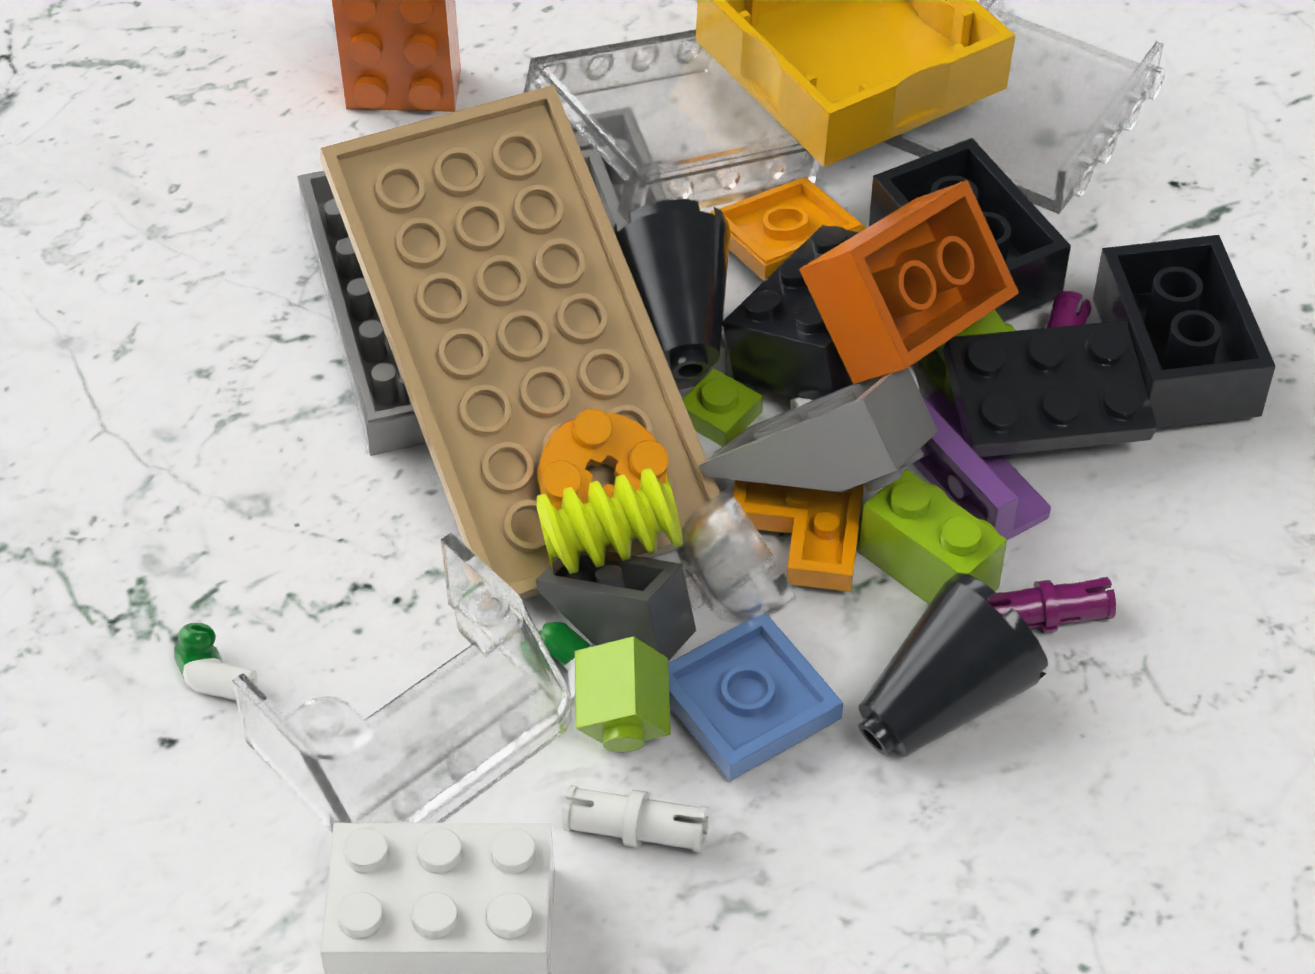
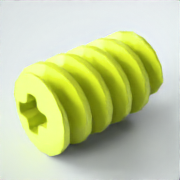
M651 468L642 470L638 491H635L623 474L615 478L613 497L608 496L599 481L589 484L588 500L584 504L572 487L563 490L562 506L559 510L555 508L546 493L537 496L536 506L552 572L554 559L558 557L570 574L578 572L582 551H586L596 567L604 566L607 545L611 544L622 561L631 559L632 542L636 538L639 539L649 555L657 553L658 535L661 532H665L675 548L683 546L681 526L668 476L666 475L665 484H661Z

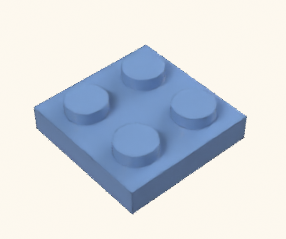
M765 611L668 663L670 708L729 782L842 719V700Z

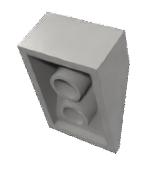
M909 368L849 385L749 426L701 463L700 467L706 477L843 492L864 484L867 492H871L900 479L903 476L901 468L916 462L924 456L921 447L938 430Z

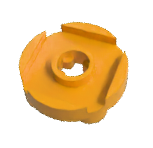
M587 409L580 412L575 419L561 425L547 441L538 465V485L540 483L541 494L546 493L557 510L561 509L563 490L565 488L572 487L584 504L587 503L589 484L593 479V475L586 469L591 465L600 467L602 464H606L615 469V477L624 474L635 491H638L641 472L644 469L651 468L661 484H665L666 475L668 476V453L664 446L657 442L654 436L636 421L619 414L605 413L599 409ZM606 484L603 489L609 497H613L614 485Z

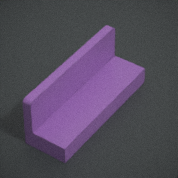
M935 391L925 397L922 396L938 432L921 447L924 456L912 464L931 484L941 488L949 499L977 519L989 522L1007 540L1049 518L1051 506L1003 455L980 457L965 442L957 407L941 391Z

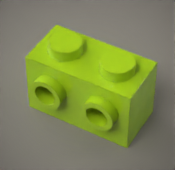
M906 469L902 472L903 476L900 479L885 486L864 503L859 553L927 604L931 603L942 585L956 573L969 574L984 582L994 591L999 589L1007 539L1001 536L989 522L977 519L949 499L946 493L938 486L925 482Z

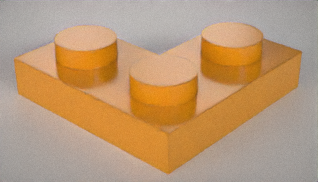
M735 480L730 517L733 522L732 527L792 534L786 584L851 592L864 484L843 492Z

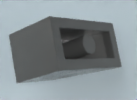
M582 551L578 572L570 574L560 558L554 561L553 572L550 565L536 579L538 592L595 646L634 636L666 656L669 661L696 631L683 565L680 563L631 555V559L622 561L618 553L606 551L605 565L596 567L586 551Z

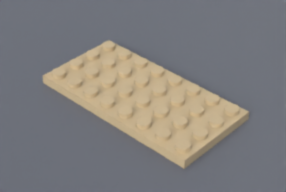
M555 85L362 136L320 149V161L489 610L540 594L537 589L536 579L551 564L536 506L537 496L541 495L540 483L538 485L537 478L539 461L551 435L561 425L575 419L580 412L587 409H599L605 413H614L628 417L646 428L656 441L664 446L669 460L667 466L668 479L673 492L683 536L682 547L730 531L733 522L715 478L706 477L700 467V464L707 458ZM602 464L600 467L591 465L586 469L593 475L592 482L599 481L602 487L606 484L615 486V469L606 464ZM661 532L658 535L657 553L649 555L639 539L636 538L632 542L631 555L651 558L679 548H675L665 532ZM612 544L607 545L606 551L616 552Z

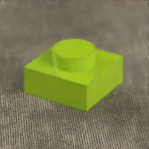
M715 368L682 399L695 431L722 447L744 431L763 411V396Z

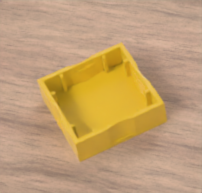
M697 0L696 41L823 167L1007 89L1016 35L976 0Z

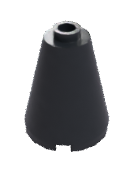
M690 199L662 200L638 207L629 212L630 223L620 231H618L616 224L612 227L671 373L674 377L682 380L696 379L705 375L709 368L714 366L720 358L730 246L729 223L723 212L714 207L715 215L700 211L698 201Z
M956 573L946 581L859 704V711L864 719L858 724L859 730L879 753L887 755L893 751L899 756L906 757L1033 687L1047 674L1042 671L1048 666V659L1036 636L1013 608L1003 616L987 602L996 592L984 582L965 573Z

